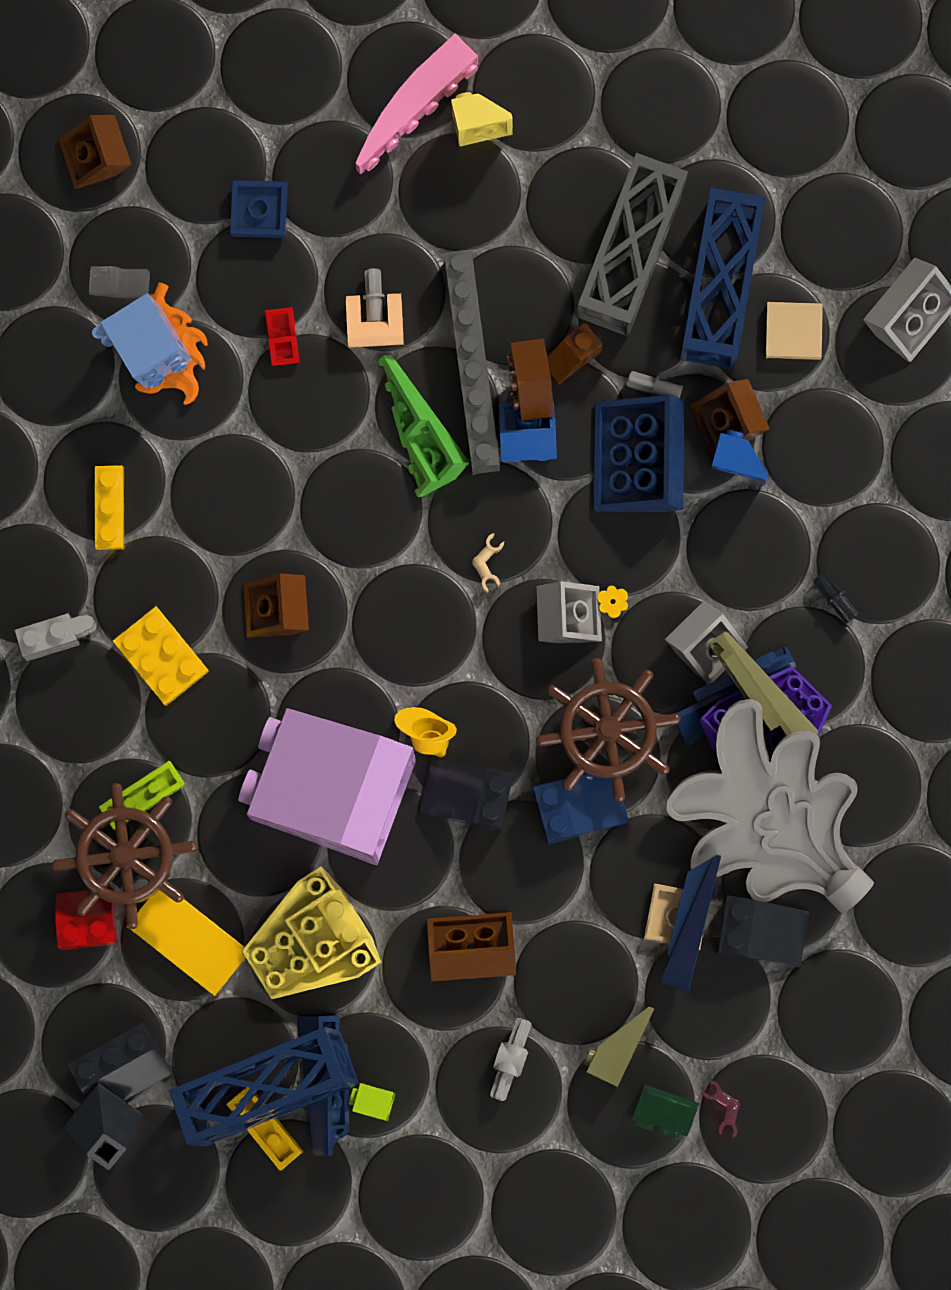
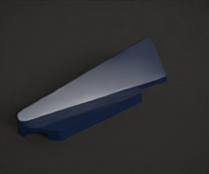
M787 646L754 660L769 677L789 667H796V663ZM729 674L694 691L692 698L695 704L676 713L681 717V721L676 727L687 746H690L705 735L700 719L720 699L739 691Z
M716 854L702 864L687 871L667 955L671 957L660 983L689 992L721 855Z

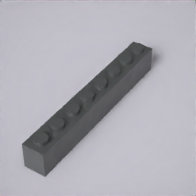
M472 250L444 253L472 474L500 471Z

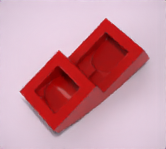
M293 307L265 310L272 366L299 363Z

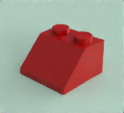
M90 890L57 894L56 931L58 948L69 950L118 944L115 904L99 898L85 916H80L77 913V907Z

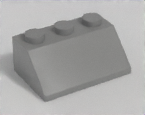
M914 258L863 320L876 337L905 360L911 362L951 314V285L935 265Z

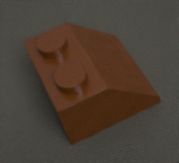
M90 115L58 138L75 189L115 177L131 166L115 115Z
M748 379L728 382L690 405L711 456L716 453L720 434H726L727 430L743 433V439L751 441L770 429Z
M280 573L243 583L247 638L285 636L309 631L304 575Z

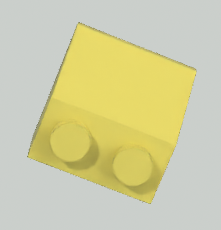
M466 92L457 95L456 99H451L452 117L459 147L513 135L512 114L482 95H472V93Z

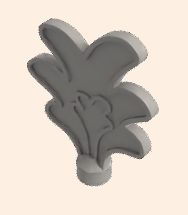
M753 699L741 700L729 707L718 729L716 748L721 771H703L684 779L668 798L667 812L673 819L678 821L715 819L724 822L710 829L697 842L691 858V869L718 854L721 855L717 877L736 869L751 868L748 872L746 886L753 900L769 902L791 890L809 889L825 895L842 914L857 904L874 884L870 877L848 857L840 838L841 820L857 794L856 782L848 775L842 773H831L819 781L815 780V764L820 747V739L811 731H798L783 738L776 746L770 759L763 736L762 706Z

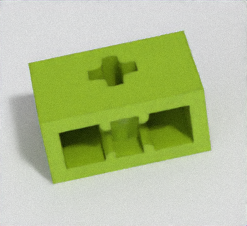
M360 1083L359 1089L353 1088L349 1104L354 1106L353 1112L388 1121L395 1093Z

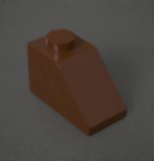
M586 323L567 336L547 356L550 375L558 385L602 352V342Z

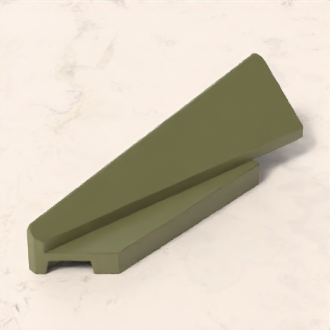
M724 632L708 642L744 699L756 700L762 706L763 727L767 733L778 728L784 738L798 731H811L816 735L818 734V730L728 632Z

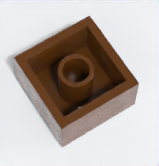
M544 338L511 343L512 354L507 355L509 371H514V374H509L511 391L517 392L512 394L514 411L520 410L521 421L554 417L551 376Z

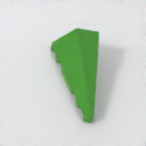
M383 355L378 362L379 365L384 366L388 379V382L385 383L386 390L392 393L395 406L391 407L402 447L407 448L410 457L409 472L415 475L418 486L415 489L417 497H423L455 480L470 462L393 356Z

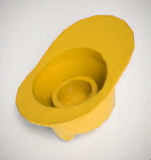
M411 707L402 709L395 715L394 719L396 727L410 736L412 745L417 752L443 757L446 754L449 739L456 734L457 730L451 722L423 708Z

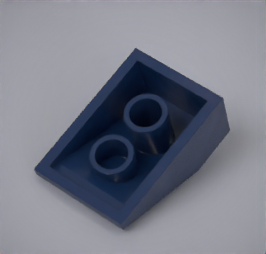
M586 774L580 778L575 787L570 791L565 790L563 787L566 779L533 787L548 845L629 823L624 801L616 802L614 799L611 779L597 778Z

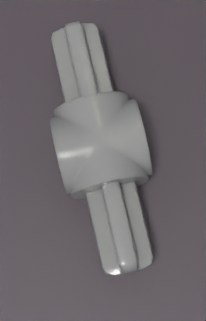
M517 1018L515 1020L508 1043H501L493 1067L498 1072L490 1096L500 1101L506 1100L514 1076L518 1077L521 1075L528 1055L524 1046L532 1024L525 1019Z

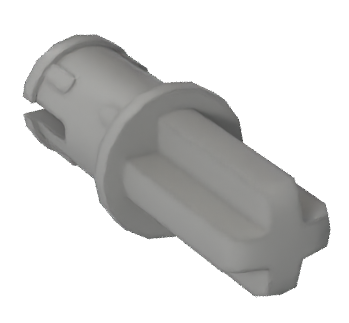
M369 269L365 271L366 294L363 295V300H366V322L384 321L382 300L385 299V295L382 294L381 271L379 269Z
M635 371L630 373L627 381L628 387L652 394L651 397L654 395H671L679 399L683 385L659 379L660 376L658 375L655 378Z

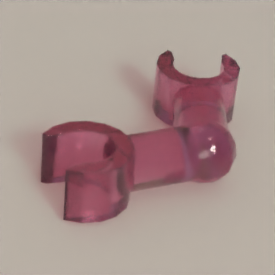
M710 1081L717 1088V1093L714 1096H709L703 1092V1095L707 1099H715L727 1107L724 1122L719 1127V1133L722 1135L723 1127L731 1125L734 1129V1138L737 1134L735 1122L740 1106L739 1101L723 1092L718 1083Z

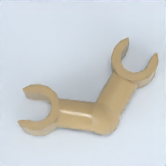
M494 534L488 536L486 546L472 561L473 566L477 569L482 579V589L486 593H488V588L485 585L487 580H493L498 588L500 585L497 576L492 575L486 565L488 559L494 553L500 552L504 546V542H502L497 548L491 547L490 541L493 539Z

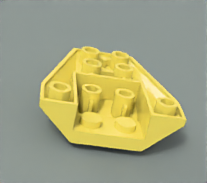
M322 866L297 881L242 950L271 999L355 979L382 963L372 936L344 891Z

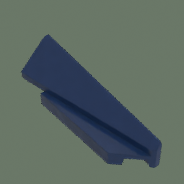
M340 1016L298 1017L299 1037L323 1027L339 1030ZM320 1047L308 1051L322 1055ZM302 1058L304 1079L318 1061ZM326 1064L309 1087L316 1085L328 1070ZM349 1089L307 1105L312 1149L315 1156H332L334 1153L333 1146L337 1140L344 1138L349 1132Z

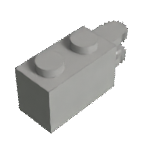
M68 613L16 629L15 633L22 656L26 661H30L80 645L79 638L93 633L96 630L97 623H95L91 616L83 615L82 617L72 618Z

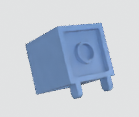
M148 293L103 320L99 326L92 330L93 337L101 339L104 346H115L132 377L145 388L149 386L153 388L160 385L165 380V376L172 372L178 373L188 366L187 363L192 360L162 307Z

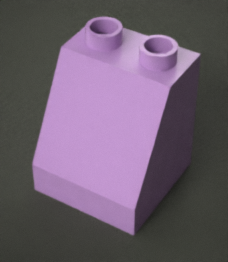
M288 708L282 721L269 717L258 745V749L270 753L263 773L261 774L253 770L248 771L238 799L239 802L250 805L247 813L249 818L258 823L378 865L416 762L413 747L380 735Z

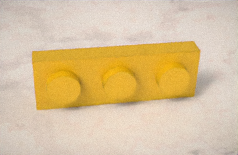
M95 466L96 550L124 549L123 466Z
M246 1087L227 1103L232 1112L250 1088ZM257 1093L240 1115L252 1109L260 1098ZM277 1118L247 1129L280 1171L304 1152Z

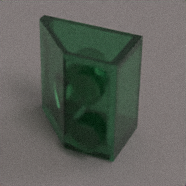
M643 1085L632 1119L638 1120L636 1124L638 1127L652 1131L655 1126L665 1130L663 1135L680 1140L681 1135L688 1136L699 1103L648 1085Z

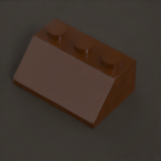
M511 912L427 919L431 981L516 975Z

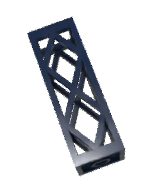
M716 188L710 189L680 357L681 361L735 369L765 197ZM716 202H721V203H726V204H731V205L729 206V205L717 204ZM741 206L754 208V210L741 208ZM713 214L720 215V217L711 226ZM747 220L753 221L752 230H750ZM733 224L742 248L725 266L715 241ZM706 257L714 279L699 295ZM746 263L740 299H738L731 279ZM720 292L730 318L712 335L703 310ZM693 326L696 329L699 339L691 338ZM734 331L732 345L723 344Z
M323 1027L169 1090L187 1145L205 1147L357 1086L359 1082L341 1031ZM320 1047L322 1055L308 1051ZM299 1058L318 1061L297 1090L278 1087ZM288 1060L270 1085L264 1084L276 1066ZM326 1064L328 1070L316 1085L309 1087ZM263 1070L255 1082L239 1080ZM232 1085L250 1088L229 1117L211 1114ZM221 1087L207 1107L203 1109L202 1102L212 1090ZM258 1090H264V1093L252 1109L240 1115ZM273 1092L289 1095L264 1105ZM186 1098H188V1101H189V1104H190L189 1107H188ZM192 1117H194V1119H195V1122H196V1125H197V1128H198V1131H199L198 1133H197V1130H196V1127H195V1124H194V1121H193ZM207 1120L220 1122V1124L210 1127Z

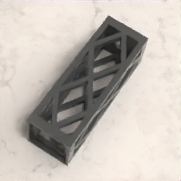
M636 153L578 303L577 318L629 337L685 190L688 171ZM648 185H651V187H649L647 190H645L643 193H641L639 196H637L634 200H632L629 203V200L632 197H634ZM665 191L672 193L669 204L667 203ZM654 193L659 215L635 232L631 210ZM622 221L626 240L610 252ZM659 223L661 224L652 232H650L647 236H645L643 239L637 242L639 238H641L643 235L649 232L652 228H654ZM655 238L643 270L639 250ZM626 248H628V250H627L626 252H624L622 255H620L618 258H616L614 261H612L609 265H607V266L604 268V265H605V264H607L609 261H611L613 258H615L618 254H620L622 251H624ZM630 257L634 281L610 298L606 275ZM596 286H598L600 301L592 298ZM636 288L634 292H632L630 295H628L626 298L620 301L617 305L613 306L615 303H617L624 296H626L628 293H630L632 290ZM631 303L628 311L623 309L625 306Z

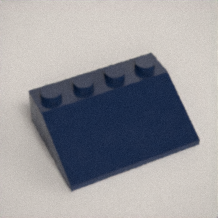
M671 395L595 402L594 511L669 512L683 510L684 401Z

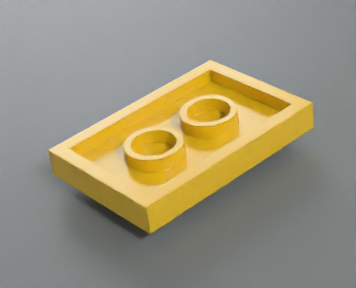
M157 606L113 640L115 645L165 706L209 672Z

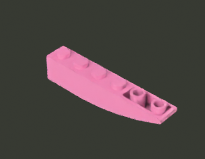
M456 34L448 39L414 71L383 110L367 137L356 161V169L360 174L365 170L370 171L378 164L379 157L385 151L391 152L398 145V139L405 132L410 134L418 126V120L422 116L432 114L439 105L437 102L444 96H451L457 90V84L464 77L468 79L477 71L478 55Z

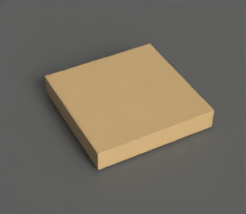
M767 302L766 358L821 360L823 304Z
M654 884L644 940L670 944L683 889Z

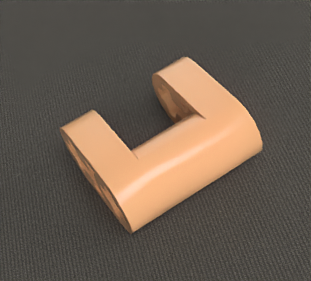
M401 293L387 294L388 321L376 322L361 321L360 295L346 296L348 347L404 345Z

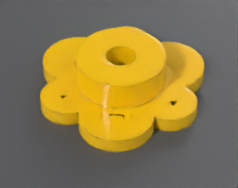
M609 586L607 591L599 592L597 595V600L600 603L599 610L602 613H608L611 618L619 617L621 611H625L628 608L626 602L628 598L627 592L624 589L617 590L615 586ZM611 600H614L616 603H615V604H611L610 601H611Z

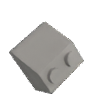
M562 581L537 586L539 641L550 643L602 641L600 603L597 600V595L600 592L599 586Z
M703 601L665 639L678 657L707 685L714 682L725 671V668L708 642L722 633L728 632L744 650L748 648L723 613L706 601Z

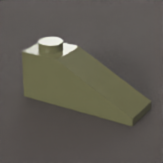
M651 1007L646 1008L599 1045L597 1051L591 1049L584 1065L589 1067L586 1073L618 1087L654 1009Z

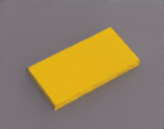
M160 890L150 897L137 913L138 926L135 929H131L215 997L246 959L242 952L245 948L243 945L183 899L182 902L176 903Z

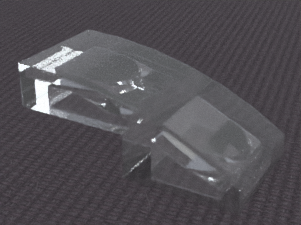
M117 266L91 267L89 294L117 298H140L146 293L149 294L150 271L147 269H120Z

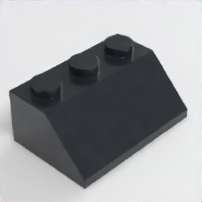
M145 1023L135 1026L68 1064L85 1097L99 1083L123 1101L173 1074Z

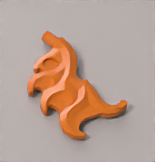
M158 282L154 294L150 296L162 307L192 360L187 363L188 366L178 373L172 372L165 376V380L156 387L150 388L149 386L145 388L140 383H137L135 388L148 394L157 393L163 388L179 389L185 393L186 399L183 403L187 405L196 399L199 392L193 368L199 364L203 370L205 369L204 358L198 351L196 343L201 341L205 346H208L207 338L199 329L187 327V324L192 322L189 315L165 303L164 297L169 286Z

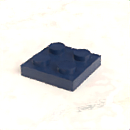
M233 180L231 236L286 238L288 183Z

